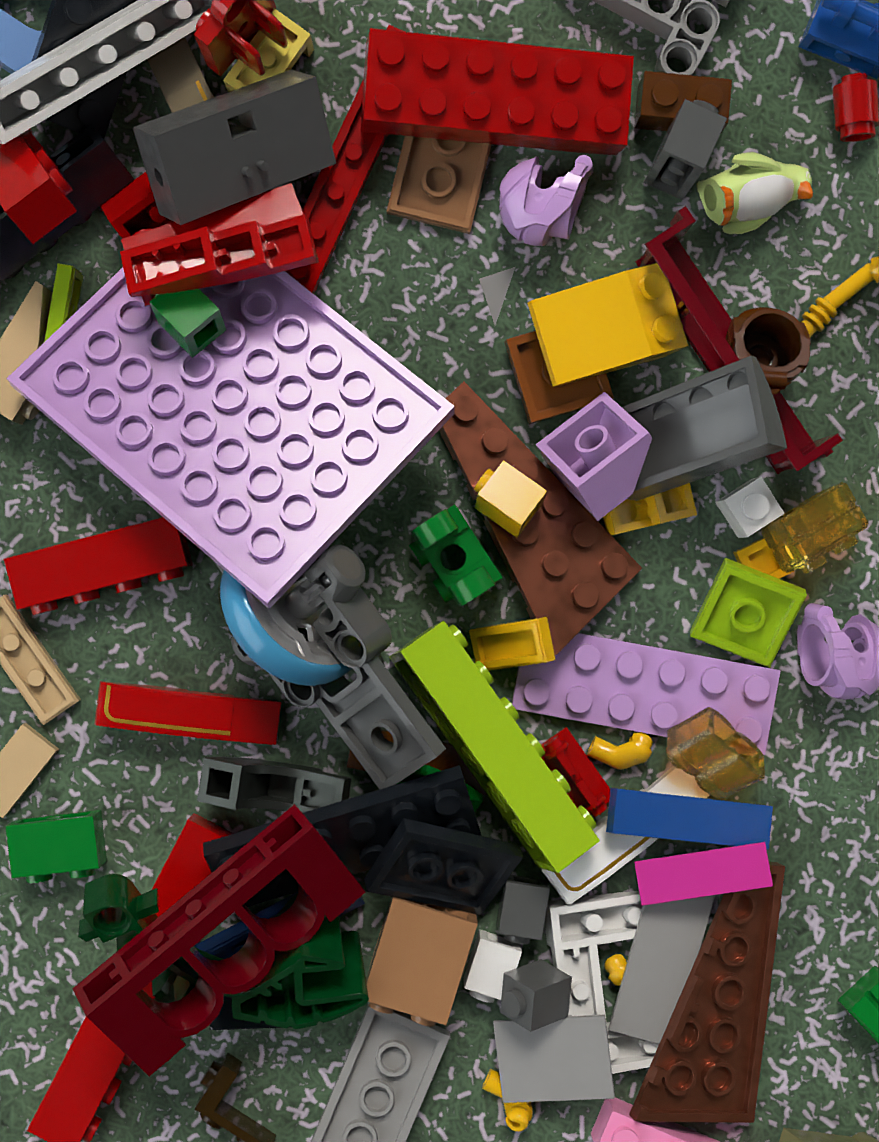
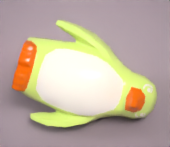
M755 152L735 155L732 159L734 165L731 168L697 183V190L707 216L716 224L723 226V232L727 234H743L756 230L789 202L811 199L813 197L812 178L808 168L796 164L781 163Z

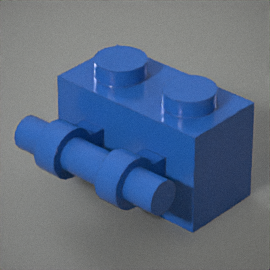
M817 0L798 47L878 79L879 3L873 4L866 0Z

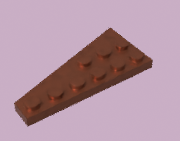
M769 862L773 882L772 887L724 893L629 1113L635 1121L754 1123L784 881V865L777 862Z

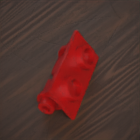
M565 727L541 744L545 751V755L541 758L551 772L556 769L566 779L571 788L567 795L577 808L580 805L583 806L590 815L592 814L593 817H596L608 808L606 804L610 799V788L569 729Z

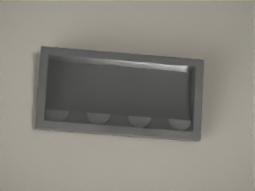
M754 356L746 357L622 407L652 437L635 490L627 498L630 500L639 501L787 449L775 400L763 370Z

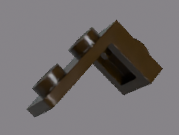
M227 1053L221 1064L213 1060L200 1081V1084L205 1086V1089L195 1106V1110L200 1112L202 1120L213 1128L221 1129L223 1127L234 1134L238 1142H275L276 1134L222 1100L237 1077L242 1061L230 1053Z

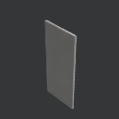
M714 895L643 905L609 1023V1031L660 1044L700 951L715 898Z

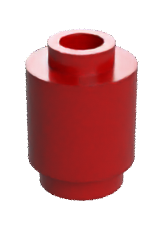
M853 73L843 76L841 83L833 87L835 130L840 132V140L843 142L871 139L876 136L875 127L879 125L877 81L868 79L866 73Z

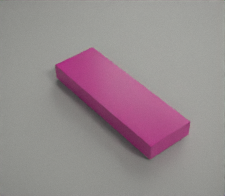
M765 842L634 861L642 906L773 886Z

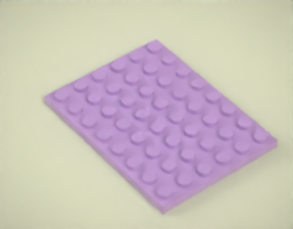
M122 267L6 379L15 390L270 609L455 414V406L285 271L239 282L200 288L220 309L226 331L192 358L158 323L151 305L145 306L141 296L131 297L129 295Z

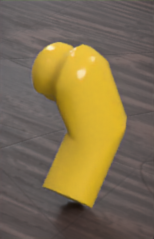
M642 732L633 733L629 742L619 746L595 736L588 749L587 756L616 769L624 770L646 762L652 754L651 747L653 742L649 735Z
M490 1069L482 1089L502 1098L499 1072ZM531 1102L503 1103L507 1116L505 1119L507 1126L513 1131L525 1130L533 1116Z

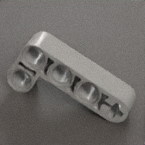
M592 0L667 40L656 62L655 72L693 75L720 23L719 12L707 0H659L666 4L668 8L666 13L654 12L648 4L652 0ZM690 20L700 21L704 25L706 32L703 34L693 33L688 28L687 22ZM670 58L680 59L685 64L686 71L680 73L672 71L668 67L666 60Z

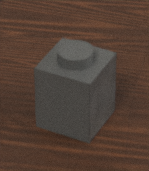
M510 875L501 889L496 927L498 934L505 935V940L518 944H529L530 939L542 940L550 891L546 880Z
M542 959L505 972L503 975L500 1013L530 1032L568 1017L572 976Z

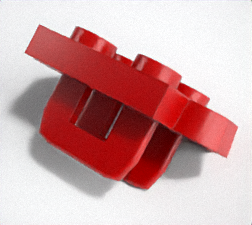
M274 0L212 1L211 7L199 18L196 24V32L194 33L200 51L210 69L221 77L235 59H240L260 76L265 74L261 56L250 44L257 32L260 30L282 48H286L288 45L282 23L271 14L276 9Z

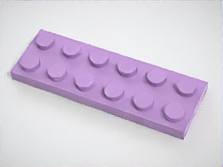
M578 633L555 656L556 660L518 666L511 703L516 710L762 755L766 753L781 670L581 633Z

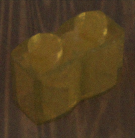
M711 707L705 708L667 730L666 754L672 765L682 769L691 776H695L698 786L704 792L710 793L720 800H725L765 778L764 755L748 737L736 732L730 722Z

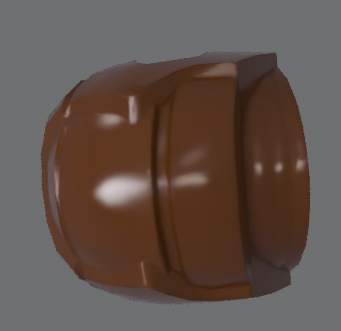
M768 307L746 310L738 317H733L730 322L725 339L739 360L749 356L757 358L772 395L785 390L800 373L804 372L809 362L811 345L810 336L804 322H799L794 316L785 311Z

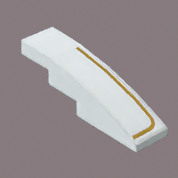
M685 761L678 762L648 788L640 790L697 798H707L710 796ZM605 816L596 822L597 827L593 829L600 840L597 844L561 872L555 873L542 869V872L567 905H571L659 838L606 832L608 816Z

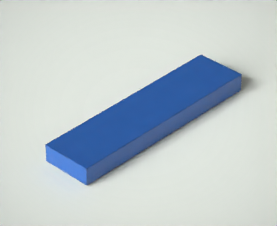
M611 788L606 832L730 846L765 842L766 849L769 850L773 806Z

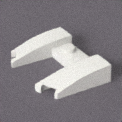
M639 891L584 896L571 905H567L563 899L548 901L544 924L547 945L551 947L553 966L572 976L568 1015H605L606 1018L597 945L634 939L643 907ZM606 1022L612 1074L650 1067L659 1044L609 1031L610 1022Z

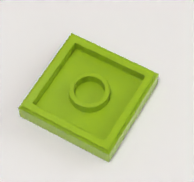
M725 558L692 625L690 637L770 668L807 596L806 589Z

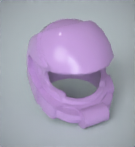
M587 155L579 156L575 160L573 170L564 177H558L554 184L547 189H541L543 170L542 165H539V156L522 161L510 169L501 181L499 188L500 216L508 232L518 241L523 240L525 244L533 246H545L552 237L569 240L574 219L586 190L588 177L592 175L594 170L591 158Z
M815 603L808 604L804 611L805 615L802 624L798 625L797 653L800 657V666L805 680L812 686H819L826 694L837 699L848 700L860 698L866 694H873L879 687V626L863 615L858 614L852 616L844 628L840 630L830 607Z

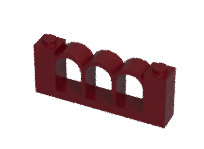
M294 804L72 989L86 1017L150 1077L186 1046L183 1038L199 1033L214 1021L224 1003V994H237L247 991L262 981L269 973L274 962L275 950L288 951L308 942L319 930L325 916L332 922L366 892L315 827ZM287 869L298 883V894L294 903L287 911L277 917L266 919L254 915L244 903ZM235 912L249 928V935L244 946L236 954L219 961L209 960L202 956L194 945ZM182 956L199 974L195 987L188 995L178 1001L170 1003L155 1001L143 988Z

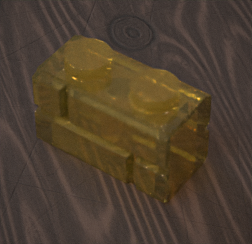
M840 482L821 490L761 528L760 532L769 548L774 550L773 555L782 571L788 573L801 568L803 573L807 574L828 562L824 555L829 551L833 550L835 554H838L859 542L855 535L866 529L869 523L860 506L855 505L856 499L847 483Z

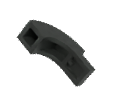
M204 757L197 801L234 810L259 808L287 811L295 804L304 813L349 799L352 778L322 772L321 768L263 759Z

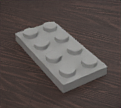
M368 1005L310 1142H406L449 1041L450 1031L436 1025L429 1027L418 1024L411 1020V1015L394 1010L392 1014H386L376 1011Z

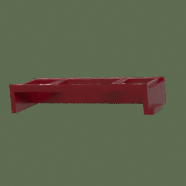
M685 206L670 221V228L644 244L647 249L635 263L638 267L656 263L659 265L669 280L686 339L707 370L711 372L739 361V358L725 339L732 319L680 243V240L696 221ZM780 391L773 394L787 444V449L766 456L777 474L793 468L799 471L812 461L832 454L833 450L831 448L843 441L838 433L813 441Z

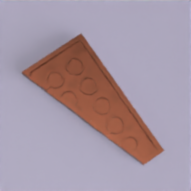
M463 382L445 398L455 406V414L439 431L453 460L457 461L468 483L466 487L472 499H477L478 493L474 488L482 475L488 469L495 472L503 460L547 490L542 506L518 538L484 514L485 520L483 522L512 581L516 582L528 606L526 610L530 618L547 617L556 656L642 567L610 536L608 531L484 401Z

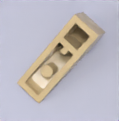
M37 281L33 284L0 338V414L22 425L26 418L32 420L40 410L15 390L6 378L45 341L53 292Z

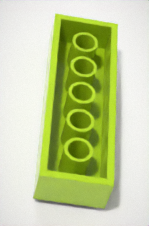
M443 620L428 628L389 656V658L446 739L456 750L537 867L559 873L600 841L593 831L597 824L583 806L580 805L577 808L567 795L571 788L562 774L556 769L551 772L541 758L545 755V751L539 741L531 733L525 735L516 721L520 717L515 707L506 697L499 699L490 686L494 680L488 669L479 660L474 663L464 648L468 646V643L461 631L454 624L448 627Z

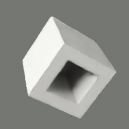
M762 477L750 479L715 502L738 538L749 537L785 514Z
M479 929L463 977L464 988L470 990L469 994L478 1000L493 1003L495 998L501 1000L503 975L505 972L517 968L522 954L521 945L507 941L502 936Z

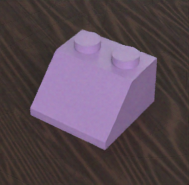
M603 392L539 441L536 446L557 479L598 521L633 494L652 437L641 424L606 392Z

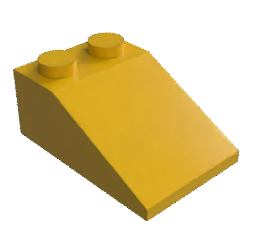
M657 263L626 270L537 298L527 303L553 387L657 360L688 346L669 280Z

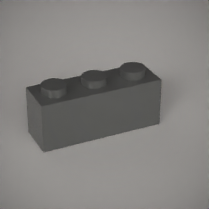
M685 99L660 144L644 183L683 200L704 171L727 118L719 115L718 109L708 102L702 100L691 102Z

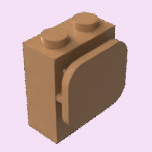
M391 897L366 978L369 1007L386 1014H392L394 1010L410 1014L411 1020L424 1026L433 1027L436 1023L447 1025L478 925L476 914Z

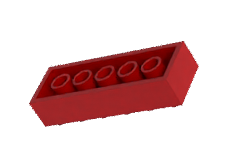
M370 28L365 51L360 131L577 153L617 155L628 144L634 56Z

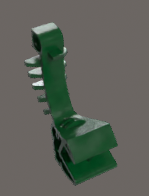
M120 874L105 875L85 883L84 919L79 921L78 937L85 942L99 937L103 943L116 938L118 951L158 918L156 915L159 912L158 889L156 888L141 894L130 879ZM295 894L285 904V906L280 910V912L275 917L281 915L290 908V906L294 903L297 894ZM325 916L319 930L308 942L288 951L275 950V958L271 969L259 984L241 993L224 994V996L232 998L233 1018L260 1023L262 1020L266 1025L287 1029L291 1026L293 1029H302L316 1026L319 1021L326 1023L338 1019L366 1005L369 997L360 934L357 931L341 932L339 916L332 922ZM196 948L202 956L209 960H223V958ZM181 956L152 981L153 996L161 1000L168 994L171 986L174 985L175 1001H178L188 995L195 987L199 974Z

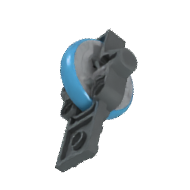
M343 545L328 547L270 609L214 561L222 572L220 585L221 606L225 621L232 633L231 644L236 655L242 662L250 666H259L268 672L293 705L306 708L316 703L379 789L396 785L446 749L384 665L380 653L391 644V630L379 611L361 589L366 572L364 564L353 550ZM298 628H306L307 631L300 633ZM352 668L357 675L354 682L348 681L344 676ZM381 727L390 732L394 742L388 741L383 736Z

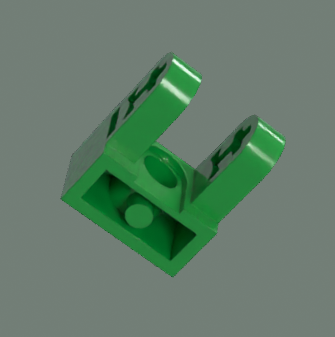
M455 504L412 530L411 534L415 541L409 544V547L422 567L430 562L439 575L432 582L446 603L454 599L458 606H463L493 587L495 582L503 578ZM448 545H457L465 553V562L457 570H448L441 564V551Z

